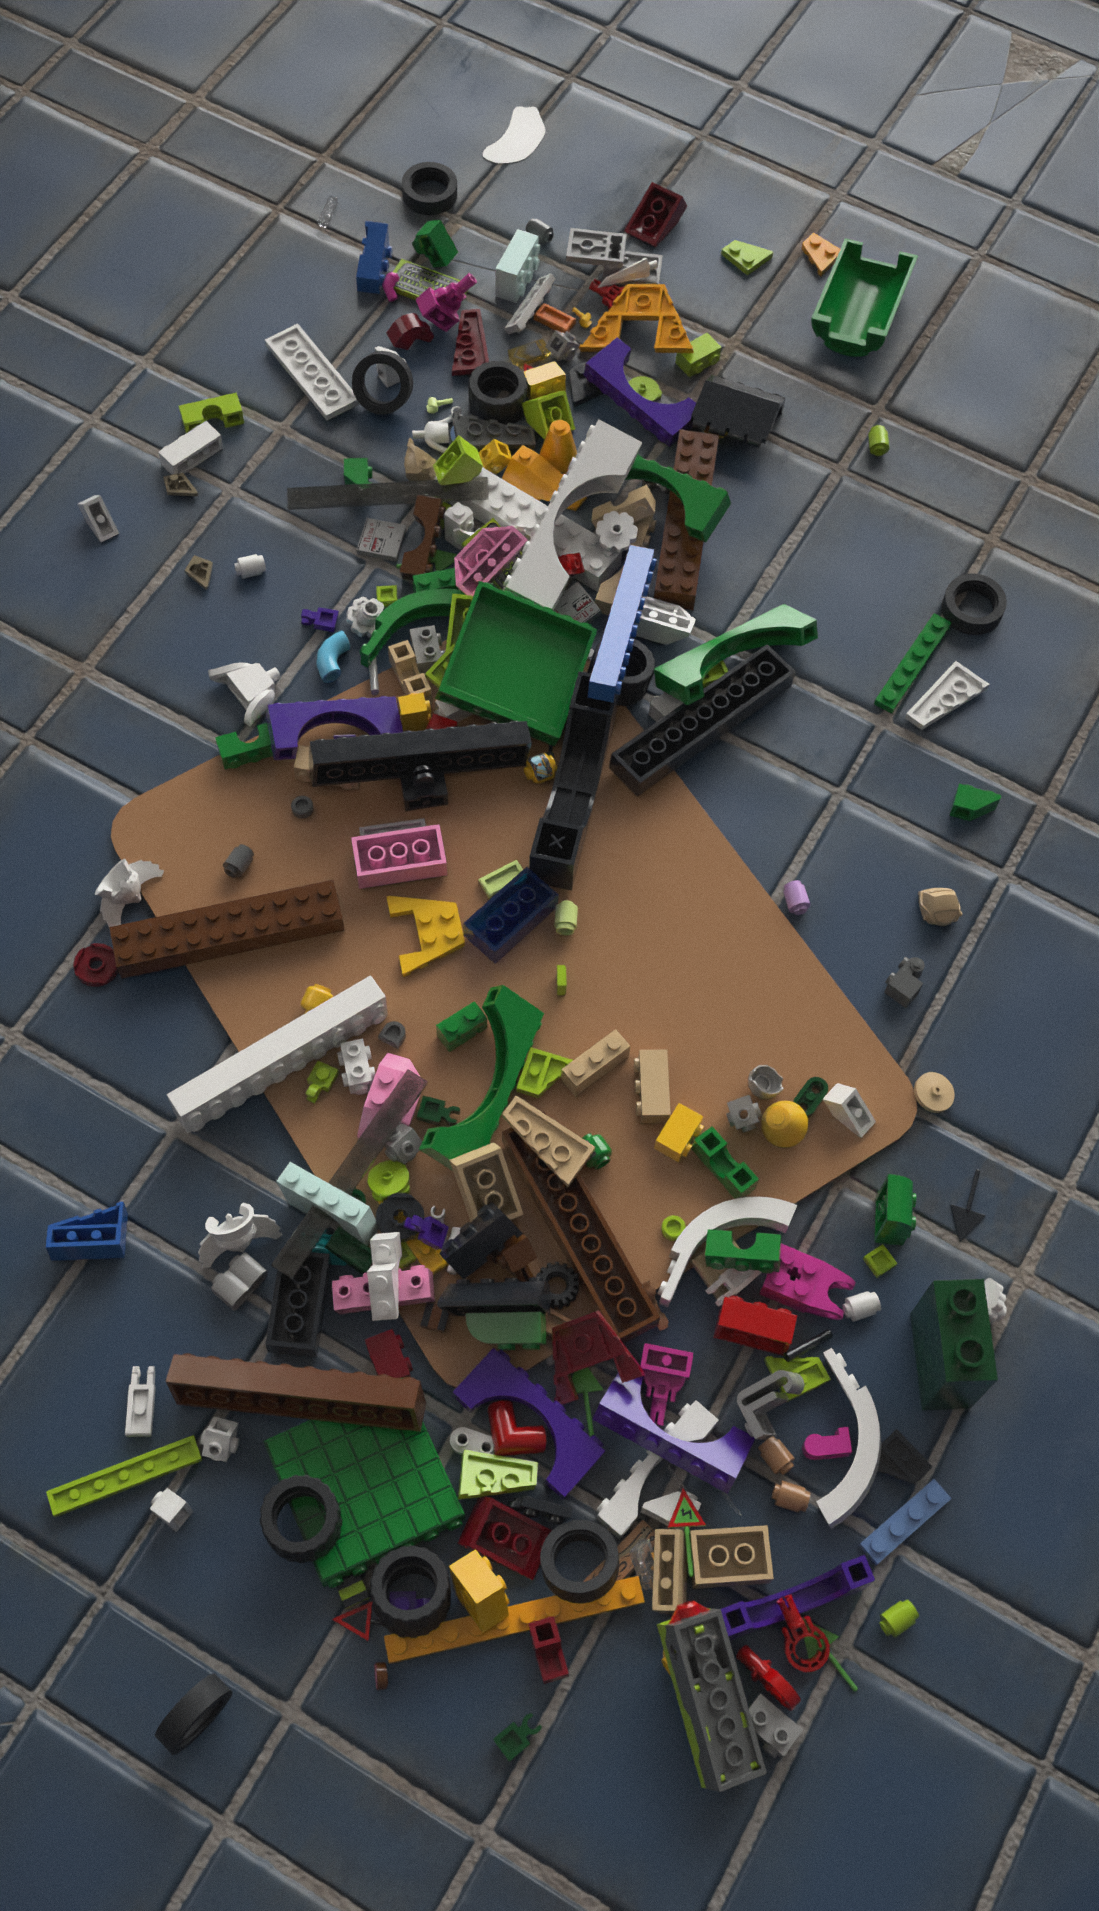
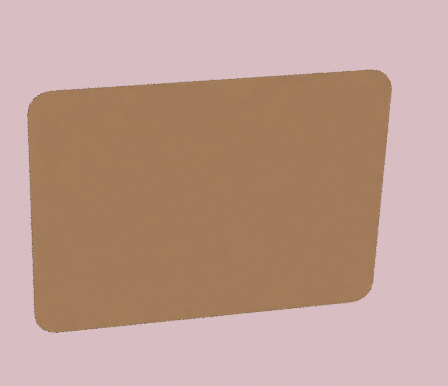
M447 640L443 641L442 645L439 646L440 650H444V652H446ZM587 659L583 672H588L590 659ZM390 668L378 674V695L371 694L370 679L327 701L395 696L398 706V697L405 696V693L393 668ZM427 679L432 689V704H430V715L432 717L435 711V697L439 688ZM618 706L572 891L529 882L530 853L539 819L543 817L548 805L555 776L548 781L535 784L531 779L528 780L524 773L526 766L444 774L448 792V805L405 812L400 779L360 782L359 790H346L334 785L312 787L311 781L303 782L295 779L294 764L296 759L274 760L272 756L255 763L251 762L240 765L238 768L225 770L221 757L218 755L135 797L119 810L112 823L111 839L120 860L126 859L128 864L139 860L151 861L152 864L159 865L160 870H164L162 877H154L141 884L140 892L155 917L334 880L345 931L187 964L185 966L238 1052L305 1014L306 1010L301 1007L300 1003L307 987L319 984L332 990L330 994L336 996L371 975L386 996L388 1015L381 1023L372 1024L362 1034L354 1035L347 1039L346 1042L363 1039L364 1045L370 1047L372 1059L368 1060L369 1067H374L375 1074L387 1053L410 1059L423 1080L424 1087L409 1127L415 1130L422 1141L429 1128L450 1127L445 1120H441L440 1125L417 1120V1113L423 1095L446 1101L445 1108L451 1106L460 1108V1115H450V1118L456 1119L457 1123H460L479 1107L490 1088L495 1071L496 1049L493 1031L488 1018L486 1030L477 1033L476 1036L451 1052L445 1048L438 1038L436 1025L474 1001L485 1014L482 1006L491 987L505 985L544 1013L541 1020L542 1025L535 1034L532 1048L575 1060L616 1029L630 1045L629 1057L576 1097L561 1081V1077L539 1098L516 1092L522 1073L521 1070L516 1079V1086L511 1091L507 1101L509 1105L514 1097L518 1096L539 1111H544L548 1117L581 1138L589 1133L592 1135L599 1134L604 1137L612 1149L611 1161L598 1170L584 1165L579 1174L641 1284L650 1280L651 1287H655V1290L660 1288L663 1281L668 1282L671 1274L667 1273L672 1260H675L669 1256L676 1241L666 1239L661 1232L664 1219L672 1215L679 1216L684 1220L687 1227L692 1220L704 1211L722 1202L732 1200L734 1197L692 1149L687 1157L682 1156L679 1163L654 1149L656 1139L666 1123L641 1124L640 1115H636V1101H640V1095L635 1094V1080H639V1073L634 1072V1058H638L639 1050H667L671 1115L678 1103L704 1116L701 1124L704 1126L702 1133L713 1126L728 1143L727 1150L732 1158L739 1164L744 1161L759 1178L756 1189L746 1197H769L796 1204L899 1140L913 1124L917 1113V1100L909 1078L675 771L671 772L637 797L609 769L611 754L644 731L626 706ZM474 714L457 722L458 727L494 723ZM567 719L564 724L560 739L558 740L556 745L553 746L554 760L556 762L557 768L563 746ZM330 723L320 725L309 730L300 738L297 753L299 746L309 747L310 741L317 739H334V735L356 734V737L369 734L347 724ZM256 736V737H254V738H252V739H250V740H248V741H246V742H244V743L254 742V741L258 738V736ZM530 737L532 743L528 758L548 752L549 744ZM298 796H307L313 802V813L307 818H297L292 813L291 803ZM425 818L426 826L440 825L447 862V876L359 889L351 837L360 836L359 827ZM240 844L246 845L254 852L253 861L242 877L232 878L225 873L223 863L235 847H238ZM517 860L527 874L528 880L489 900L478 883V879ZM386 896L455 902L458 908L465 946L441 959L437 958L428 963V966L422 969L418 968L412 971L410 975L403 977L399 955L421 951L414 914L390 918ZM564 900L572 901L578 907L577 928L572 935H560L554 927L556 905ZM557 965L566 966L567 987L565 995H557ZM392 1021L399 1022L405 1027L406 1037L399 1049L378 1039V1035L384 1026ZM341 1046L338 1048L333 1047L322 1058L311 1060L303 1069L289 1073L283 1081L269 1085L263 1093L312 1173L341 1191L353 1188L361 1190L366 1197V1205L370 1206L376 1219L379 1204L373 1199L372 1191L368 1185V1175L374 1166L391 1159L385 1154L386 1148L382 1143L377 1144L357 1138L363 1107L369 1092L361 1095L350 1094L349 1086L344 1087L342 1073H346L345 1066H340L337 1052H341ZM317 1061L339 1069V1074L329 1092L322 1090L315 1103L306 1100V1091L310 1086L307 1083V1079ZM758 1065H768L774 1068L778 1075L783 1077L782 1087L784 1089L772 1099H760L753 1095L748 1087L749 1073ZM820 1077L827 1082L828 1093L837 1083L856 1088L876 1122L862 1138L858 1137L836 1119L825 1102L822 1101L814 1114L808 1118V1129L805 1138L796 1146L785 1148L775 1146L765 1138L761 1128V1120L764 1112L770 1105L779 1101L793 1102L796 1095L810 1078ZM814 1088L812 1092L817 1094L819 1090ZM750 1095L753 1104L758 1103L762 1114V1116L758 1117L760 1122L756 1123V1128L750 1131L736 1130L735 1126H730L726 1113L730 1112L727 1102ZM800 1106L804 1111L807 1110L805 1106ZM746 1110L742 1111L740 1117L742 1119L747 1118L748 1112ZM501 1114L499 1126L493 1133L490 1144L495 1143L502 1149L524 1214L511 1219V1221L528 1238L538 1257L527 1265L534 1277H536L537 1273H540L542 1267H547L548 1263L552 1265L555 1262H559L560 1265L566 1263L568 1264L567 1267L570 1268L566 1257L502 1143V1131L511 1128V1126L504 1120ZM696 1137L692 1139L690 1144L693 1145L694 1139H696ZM419 1151L413 1160L405 1164L410 1176V1192L408 1194L415 1197L422 1205L425 1217L431 1216V1208L435 1206L434 1215L440 1216L443 1209H445L443 1221L449 1227L447 1232L448 1241L453 1227L462 1228L464 1224L471 1221L454 1172L422 1151ZM742 1225L725 1229V1231H732L733 1239L737 1241L759 1226ZM706 1241L691 1256L684 1273L693 1268L690 1261L706 1250ZM490 1255L486 1257L488 1261L466 1279L471 1280V1283H480V1279L486 1278L495 1279V1282H504L505 1278H514V1276L506 1268L502 1269L499 1263L495 1264ZM416 1259L415 1262L405 1267L401 1271L411 1270L410 1267L421 1264ZM448 1266L433 1275L435 1301L429 1303L437 1304L447 1285L455 1284L456 1280L463 1278L458 1273L456 1275L448 1273ZM554 1277L548 1282L550 1284V1292L553 1294H561L566 1289V1282L562 1278ZM580 1283L578 1295H576L575 1301L570 1303V1306L566 1307L565 1305L563 1309L554 1307V1310L571 1320L595 1312ZM426 1303L399 1306L401 1318L433 1370L447 1385L453 1388H457L493 1347L497 1351L500 1350L497 1349V1346L483 1343L473 1337L468 1330L466 1316L453 1317L449 1315L445 1333H440L420 1327ZM546 1336V1345H540V1350L522 1349V1346H515L516 1350L504 1352L511 1358L509 1362L515 1368L519 1366L528 1371L553 1355L552 1338Z

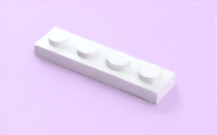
M552 274L537 280L504 328L508 334L519 333L524 330L527 320L535 314L534 310L543 302L545 294L552 289L551 285L556 280Z

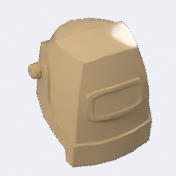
M409 438L404 461L406 477L412 483L426 485L434 481L436 477L433 467L436 460L415 446L413 440Z
M930 888L918 892L919 907L923 919L927 923L944 927L957 922L959 917L962 916L960 904L954 890L949 888Z

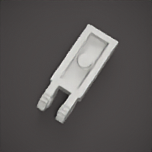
M728 1268L705 1291L709 1295L715 1292L722 1283L729 1291L721 1295L715 1302L719 1307L722 1305L724 1297L735 1296L762 1272L757 1270L741 1272Z
M133 1366L131 1384H129L126 1437H152L156 1389L154 1385L155 1366L148 1367L147 1384H139L141 1371L139 1366Z

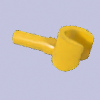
M575 307L572 309L581 318L579 323L583 328H588L592 324L590 313L584 314Z

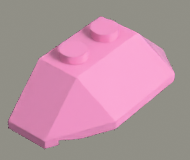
M514 526L483 528L454 558L456 587L465 595L473 596L479 581L491 584L513 561L528 539Z
M387 1053L381 1061L363 1107L357 1138L381 1144L387 1137V1134L401 1123L410 1126L424 1087V1082L410 1059Z

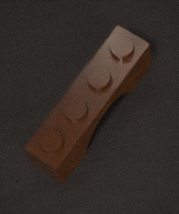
M417 495L413 515L416 522L424 527L425 536L422 543L416 549L404 552L400 568L402 579L413 581V575L432 572L433 565H431L432 557L435 558L437 553V545L435 543L436 539L440 538L442 529L440 521L444 519L446 511L442 499Z

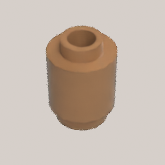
M771 1436L758 1447L761 1452L760 1456L775 1474L780 1472L784 1475L794 1467L792 1462L795 1458L780 1439L777 1440L774 1436Z
M781 1480L780 1485L775 1483L771 1498L775 1499L776 1506L797 1513L799 1510L805 1512L811 1492L805 1491V1487Z

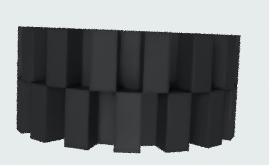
M555 1262L554 1265L548 1263L547 1267H542L540 1273L536 1275V1277L543 1278V1281L547 1283L554 1277L562 1278L566 1282V1289L563 1293L553 1294L550 1292V1308L552 1309L554 1307L563 1309L565 1305L566 1307L570 1306V1303L574 1302L576 1295H578L579 1281L577 1273H574L572 1267L568 1268L566 1263H563V1265H560L559 1262Z

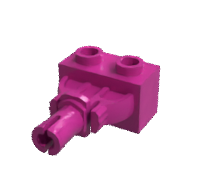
M468 273L458 283L452 282L448 286L438 288L435 291L429 287L416 298L422 316L447 332L460 321L457 311L461 306V302L466 298L465 292L477 283L475 277Z
M645 1343L640 1366L645 1373L643 1376L647 1387L645 1396L650 1398L652 1388H654L649 1417L655 1423L656 1413L658 1412L657 1425L664 1426L668 1394L671 1392L670 1402H675L676 1393L681 1390L685 1380H689L694 1353Z

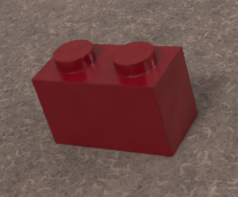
M393 1329L365 1339L366 1348L377 1376L386 1374L392 1378L411 1377L410 1372L414 1370L409 1357L404 1358L401 1349L405 1347L400 1334L395 1336Z

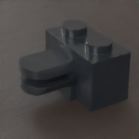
M423 765L414 768L412 775L400 778L405 812L448 805V792L444 772H433L430 766Z

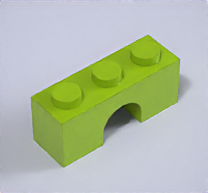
M237 393L179 406L186 433L212 418L222 420L225 428L245 424Z

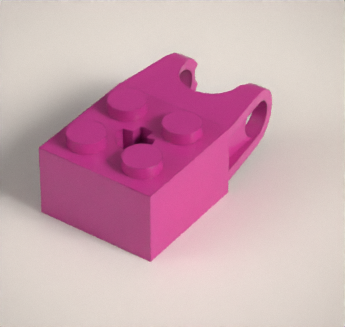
M781 1243L779 1272L767 1273L759 1294L802 1313L807 1312L833 1320L843 1319L844 1311L829 1299L828 1290L832 1288L852 1290L856 1282L850 1276L830 1264ZM790 1275L796 1278L795 1281L790 1280Z

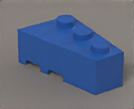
M366 221V238L362 239L364 249L359 257L356 275L357 291L380 294L381 286L386 277L385 272H388L389 269L388 258L392 257V247L389 246L388 224Z

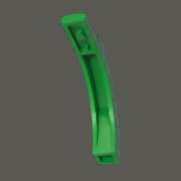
M429 589L412 593L389 605L375 619V630L371 634L370 641L367 644H363L360 649L361 665L368 668L391 636L404 625L425 617H450L452 594H465L458 589Z

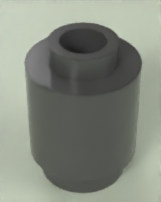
M532 218L526 225L525 231L539 236L538 242L542 245L552 241L554 236L553 228L546 223Z
M243 844L235 847L223 863L225 873L232 878L242 877L253 861L254 852Z

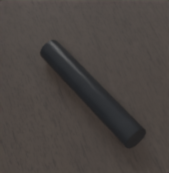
M827 1329L783 1354L785 1361L790 1362L831 1339V1331Z

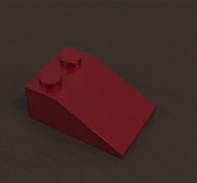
M651 182L624 232L656 247L676 226L685 212L687 204L683 196Z
M482 1496L478 1497L457 1544L470 1551L476 1550L480 1556H485L488 1560L533 1580L541 1562L542 1545L552 1530L493 1498Z

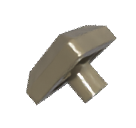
M184 473L163 477L168 495L198 496V492Z
M194 555L187 565L185 573L204 589L208 590L213 563Z

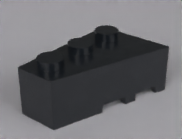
M492 1202L489 1205H484L472 1222L464 1224L460 1229V1233L454 1239L448 1240L439 1253L463 1279H466L488 1261L486 1257L495 1249L499 1252L505 1248L503 1243L513 1235L518 1238L523 1234Z

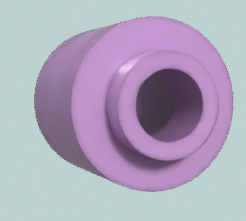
M798 880L788 882L784 885L785 890L783 893L789 912L795 913V915L806 913L810 907V902L805 886Z

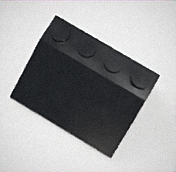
M541 1277L528 1278V1282H519L518 1278H505L504 1282H495V1279L486 1278L480 1279V1283H471L469 1279H458L455 1284L447 1285L437 1301V1307L453 1317L466 1316V1313L542 1312L548 1315L550 1314V1284L543 1281Z

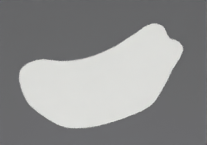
M516 107L506 133L497 142L484 150L483 157L495 163H512L528 157L545 135V127L537 108Z

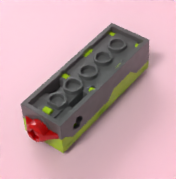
M688 1601L677 1605L671 1620L659 1623L657 1627L701 1787L721 1792L767 1774L721 1609L706 1608L696 1601Z

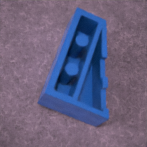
M124 1201L116 1203L117 1206L101 1210V1208L94 1210V1213L80 1218L75 1216L48 1225L46 1250L51 1261L125 1258L128 1213Z

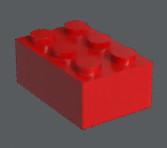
M738 1296L724 1297L713 1338L783 1356L792 1343L797 1315L784 1308H778L777 1310L768 1308V1305L761 1302H753V1304L744 1302V1299Z

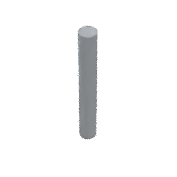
M376 658L369 665L372 695L379 694Z

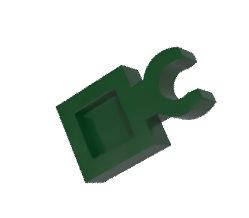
M423 1095L417 1113V1120L435 1125H440L441 1120H445L448 1125L453 1126L457 1124V1120L450 1118V1115H460V1108L456 1106L445 1108L446 1101Z
M532 1713L527 1714L523 1718L520 1727L513 1721L493 1738V1741L509 1762L530 1745L526 1737L528 1735H536L542 1729L541 1725H538L535 1729L528 1727L527 1722L533 1717Z

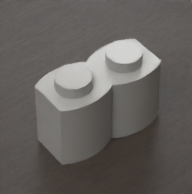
M246 1252L241 1256L236 1255L229 1263L230 1268L224 1274L219 1273L212 1281V1292L233 1311L237 1310L268 1276L267 1270Z

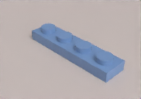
M933 1479L862 1541L859 1546L873 1563L877 1565L943 1507L951 1497Z

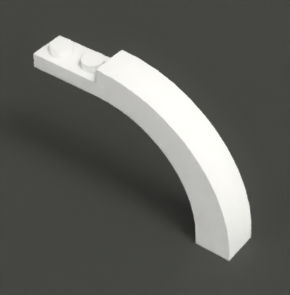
M743 1197L722 1202L701 1213L682 1231L671 1249L669 1257L675 1260H672L667 1273L671 1274L668 1282L663 1281L659 1288L658 1295L661 1296L659 1304L665 1307L669 1306L691 1256L707 1240L708 1229L725 1230L742 1225H757L786 1233L797 1205L776 1198Z
M831 1348L823 1352L825 1360L855 1410L859 1430L857 1452L850 1470L834 1490L816 1501L825 1520L832 1529L849 1517L869 1492L874 1482L881 1456V1431L877 1411L867 1387L864 1386L856 1390L860 1386L853 1374L848 1376L844 1369L847 1366L845 1360L840 1353L835 1354Z

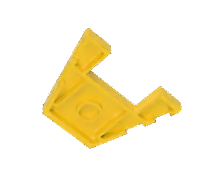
M386 896L390 918L414 914L421 951L399 955L403 977L410 975L412 971L418 968L422 969L428 966V963L437 958L441 959L465 946L458 908L455 902Z

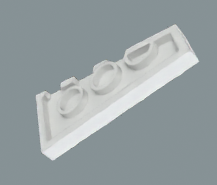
M955 661L906 713L905 718L923 730L987 690L990 684Z

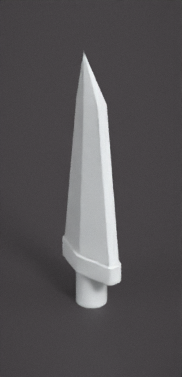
M644 258L607 276L598 287L649 277L650 270L658 268V263L656 260L648 262V259Z

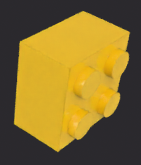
M474 1550L449 1566L456 1597L483 1633L509 1616L507 1605L510 1602L504 1591L507 1589L506 1584L500 1575H494L492 1572L493 1568L485 1556L481 1557Z

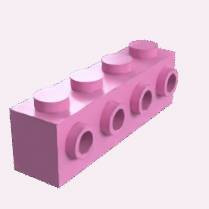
M416 1265L410 1267L411 1270L408 1271L398 1269L399 1306L435 1301L433 1272L429 1268H425L424 1265ZM367 1272L363 1273V1277L354 1278L353 1275L340 1276L339 1280L332 1281L334 1311L338 1314L371 1310Z

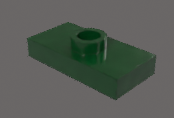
M340 1226L336 1228L324 1246L325 1249L362 1275L368 1271L373 1263L371 1248Z

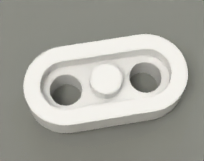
M465 1427L455 1429L450 1436L451 1448L460 1455H462L464 1449L494 1454L492 1436ZM460 1436H465L467 1438V1442L464 1444H460L458 1442V1438ZM484 1444H489L491 1449L488 1452H484L481 1447Z

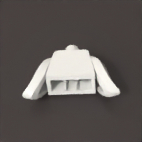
M239 662L208 670L211 680L228 684L229 689L246 709L244 723L250 727L267 711V705L273 703L275 697L274 682L281 679L277 668L266 672L258 663Z

